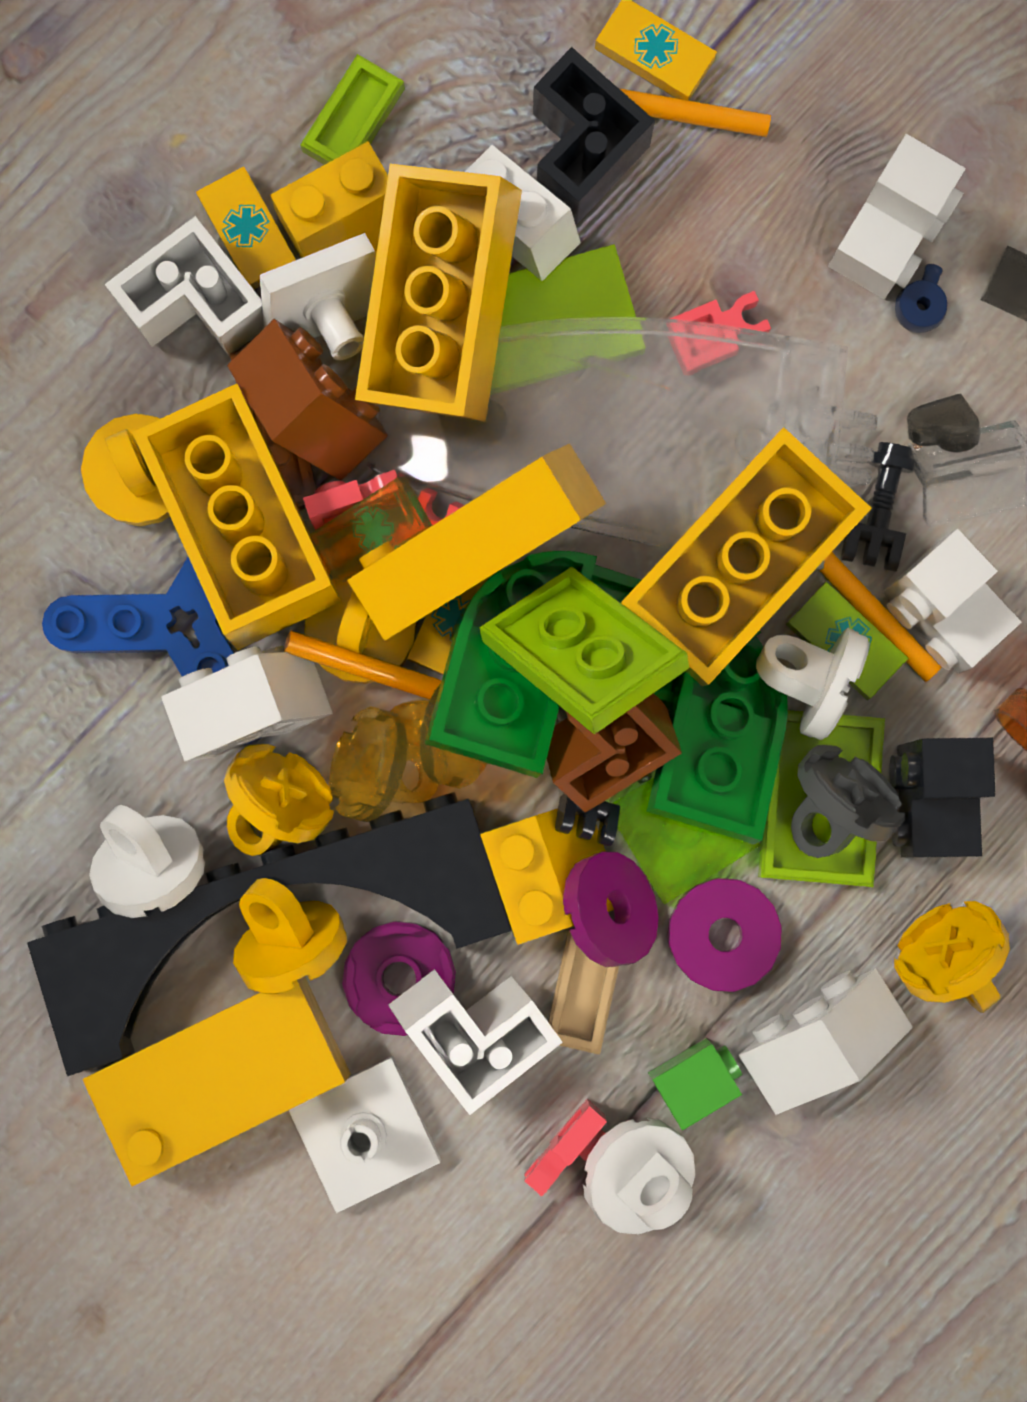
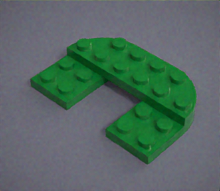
M548 551L526 556L524 560L508 566L500 572H496L467 603L454 625L449 639L452 640L425 744L534 778L542 775L560 706L483 643L479 627L570 567L576 569L620 603L638 585L641 579L596 565L597 556L575 551ZM760 630L709 685L701 686L685 671L654 693L666 705L667 709H670L669 716L682 754L656 769L646 812L751 844L762 841L786 732L788 699L786 694L767 685L756 669V660L764 647L757 637L762 633Z

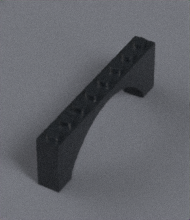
M449 793L423 802L426 813L404 819L402 811L397 810L370 819L369 823L372 830L350 837L347 827L317 836L315 838L317 848L297 855L293 845L260 855L263 866L241 872L239 863H234L206 873L207 884L195 887L176 906L163 912L157 907L144 911L145 917L130 918L114 914L107 907L101 906L96 908L99 916L97 920L78 925L76 917L72 916L41 926L44 937L29 941L27 945L67 1077L125 1058L135 1052L131 1036L138 1016L155 980L170 958L208 920L240 901V898L257 879H272L284 886L319 883L344 885L371 891L398 901L432 920L452 935L456 949L512 931L470 800L466 799L458 802L456 793Z

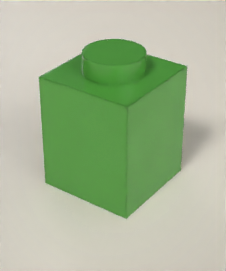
M707 1038L648 1072L682 1131L742 1095L734 1080L743 1074L730 1051L725 1045L716 1050Z

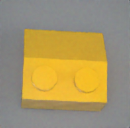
M369 141L270 194L278 219L301 258L365 233L375 250L376 260L388 174Z
M557 808L480 834L517 945L574 926L571 914L565 915L563 896L565 882L577 862L593 854L606 852L604 846L597 842V825L590 840L578 838L576 836L579 815L575 814L574 825L570 833L558 832L555 830ZM607 898V911L610 912L614 910V908L610 900Z

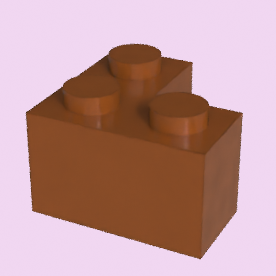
M274 318L227 367L271 440L341 481L388 437V434L376 417L380 412V408L376 404L355 400L357 387L353 390L347 388L343 380L330 367L322 363L319 357L323 354V349L312 335L301 327L294 332Z
M653 693L596 734L590 732L566 712L568 718L554 727L547 762L553 783L586 813L682 754L667 707Z

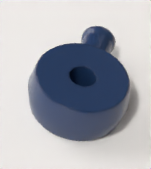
M927 264L924 268L922 280L906 285L896 298L895 314L897 320L908 331L925 333L937 328L945 319L948 306L947 297L942 288L937 285L943 269L935 264ZM917 303L924 305L926 310L919 309Z

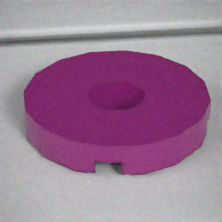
M599 852L582 859L573 866L565 882L563 905L565 915L571 914L575 928L571 929L570 932L575 944L590 960L604 967L630 965L645 957L656 940L659 920L655 894L646 875L633 860L619 852ZM607 898L614 908V921L607 911Z
M714 878L695 885L677 901L668 921V945L675 963L691 981L712 991L735 992L755 985L772 969L781 950L782 926L774 905L758 888L738 879ZM721 918L733 920L740 932L738 943L727 951L715 949L709 940L711 925Z
M393 921L372 928L356 941L344 963L342 985L349 1007L363 1023L382 1034L406 1036L408 1034L388 1006V1004L402 994H395L385 986L383 978L387 966L394 962L407 963L415 972L416 983L435 969L453 995L456 969L450 950L436 933L418 923Z

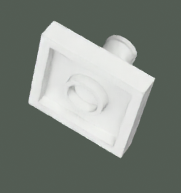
M363 233L261 274L260 288L263 329L275 318L294 332L301 327L314 338L322 335L335 360L348 359L361 351L364 337L359 333L354 321L364 318L368 314L375 267V250L366 234Z
M393 1055L349 1076L345 1083L289 1110L336 1213L441 1162L439 1153Z

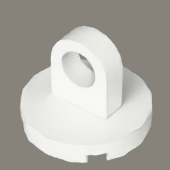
M850 628L842 632L830 652L793 636L776 635L769 638L756 660V669L767 685L806 703L800 723V733L810 738L814 737L822 740L827 738L835 728L848 705L846 702L848 697L844 693H848L850 681L855 683L856 679L860 678L870 643L866 636ZM777 658L789 661L797 670L787 668Z
M118 805L100 824L101 831L106 840L92 859L89 876L94 892L100 902L114 914L130 918L145 917L144 911L157 907L163 912L176 906L188 896L204 874V849L195 829L182 819L165 815L144 818L133 809Z
M647 1118L649 1121L636 1123L632 1119L619 1123L601 1136L588 1155L584 1169L588 1173L586 1187L583 1184L584 1197L594 1214L604 1224L619 1233L639 1235L672 1226L683 1217L692 1201V1185L695 1178L694 1155L684 1137L661 1120Z

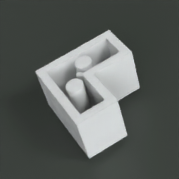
M905 134L876 182L867 201L836 250L828 267L882 299L886 298L894 284L905 288L922 261L920 257L913 254L922 238L933 242L964 193L956 189L955 186L966 168L910 135Z
M491 145L465 171L501 176L522 190L512 257L541 281L581 243L571 208L495 146Z
M196 216L105 284L119 306L152 347L195 314L229 356L230 353L239 350L263 330L261 298Z
M958 528L932 546L883 591V594L890 600L887 607L891 614L906 628L911 629L914 626L929 642L925 646L927 652L941 667L946 670L953 668L958 674L973 668L1022 623L986 584L998 571Z
M284 645L273 647L261 652L259 646L228 656L226 660L229 666L213 673L212 668H205L181 677L179 679L181 688L163 695L161 698L184 761L213 758L260 737L286 734L333 714L314 662L283 652Z
M876 968L855 978L850 971L836 976L821 987V991L825 996H818L800 1006L793 1012L794 1018L785 1021L783 1016L779 1014L763 1022L752 1031L756 1040L741 1052L739 1057L775 1115L861 1081L913 1028Z
M435 969L388 1004L405 1032L469 1115L563 1043L531 998L512 976L466 1011Z

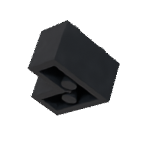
M573 47L559 59L533 89V115L561 139L537 164L536 181L571 208L574 222L577 225L645 153L651 144L655 120Z
M993 737L924 738L898 745L897 755H892L890 758L889 778L893 788L899 789V799L902 803L899 807V812L905 813V821L892 835L893 845L900 846L901 857L982 856L980 799L995 797Z

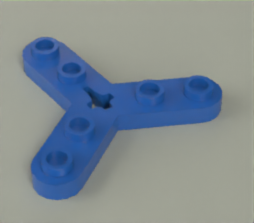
M187 557L166 594L69 595L60 597L52 602L44 612L42 621L43 632L48 641L64 652L75 654L168 652L182 677L205 668H212L213 673L229 666L226 658L235 653L219 626L189 557ZM182 609L188 615L197 612L199 618L192 623L195 631L194 634L200 642L198 648H194L192 641L182 632H171L170 627L177 622L174 615L176 611ZM262 737L255 739L251 742H248L244 745H241L240 747H246L248 745L255 744Z

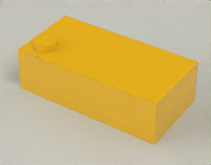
M390 163L355 400L380 406L486 422L522 195L520 188L501 176Z
M237 383L132 432L224 636L237 650L341 602L253 411Z
M783 427L626 596L621 604L684 650L688 655L689 669L686 672L701 686L709 685L872 508Z
M569 443L538 458L395 550L389 541L373 549L359 559L364 569L347 581L385 641L605 505L606 502Z
M305 976L293 981L296 988L290 991L269 994L257 993L82 1079L131 1187L346 1082L351 1073Z

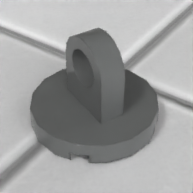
M817 745L808 752L798 765L797 776L804 792L808 796L792 817L791 832L798 848L808 856L816 858L839 853L856 836L869 841H886L905 821V813L897 811L902 805L900 797L888 780L863 759L860 760L855 756L849 762L839 757L843 750L837 746ZM817 813L825 816L830 822L831 837L827 843L819 840L814 834L812 823Z

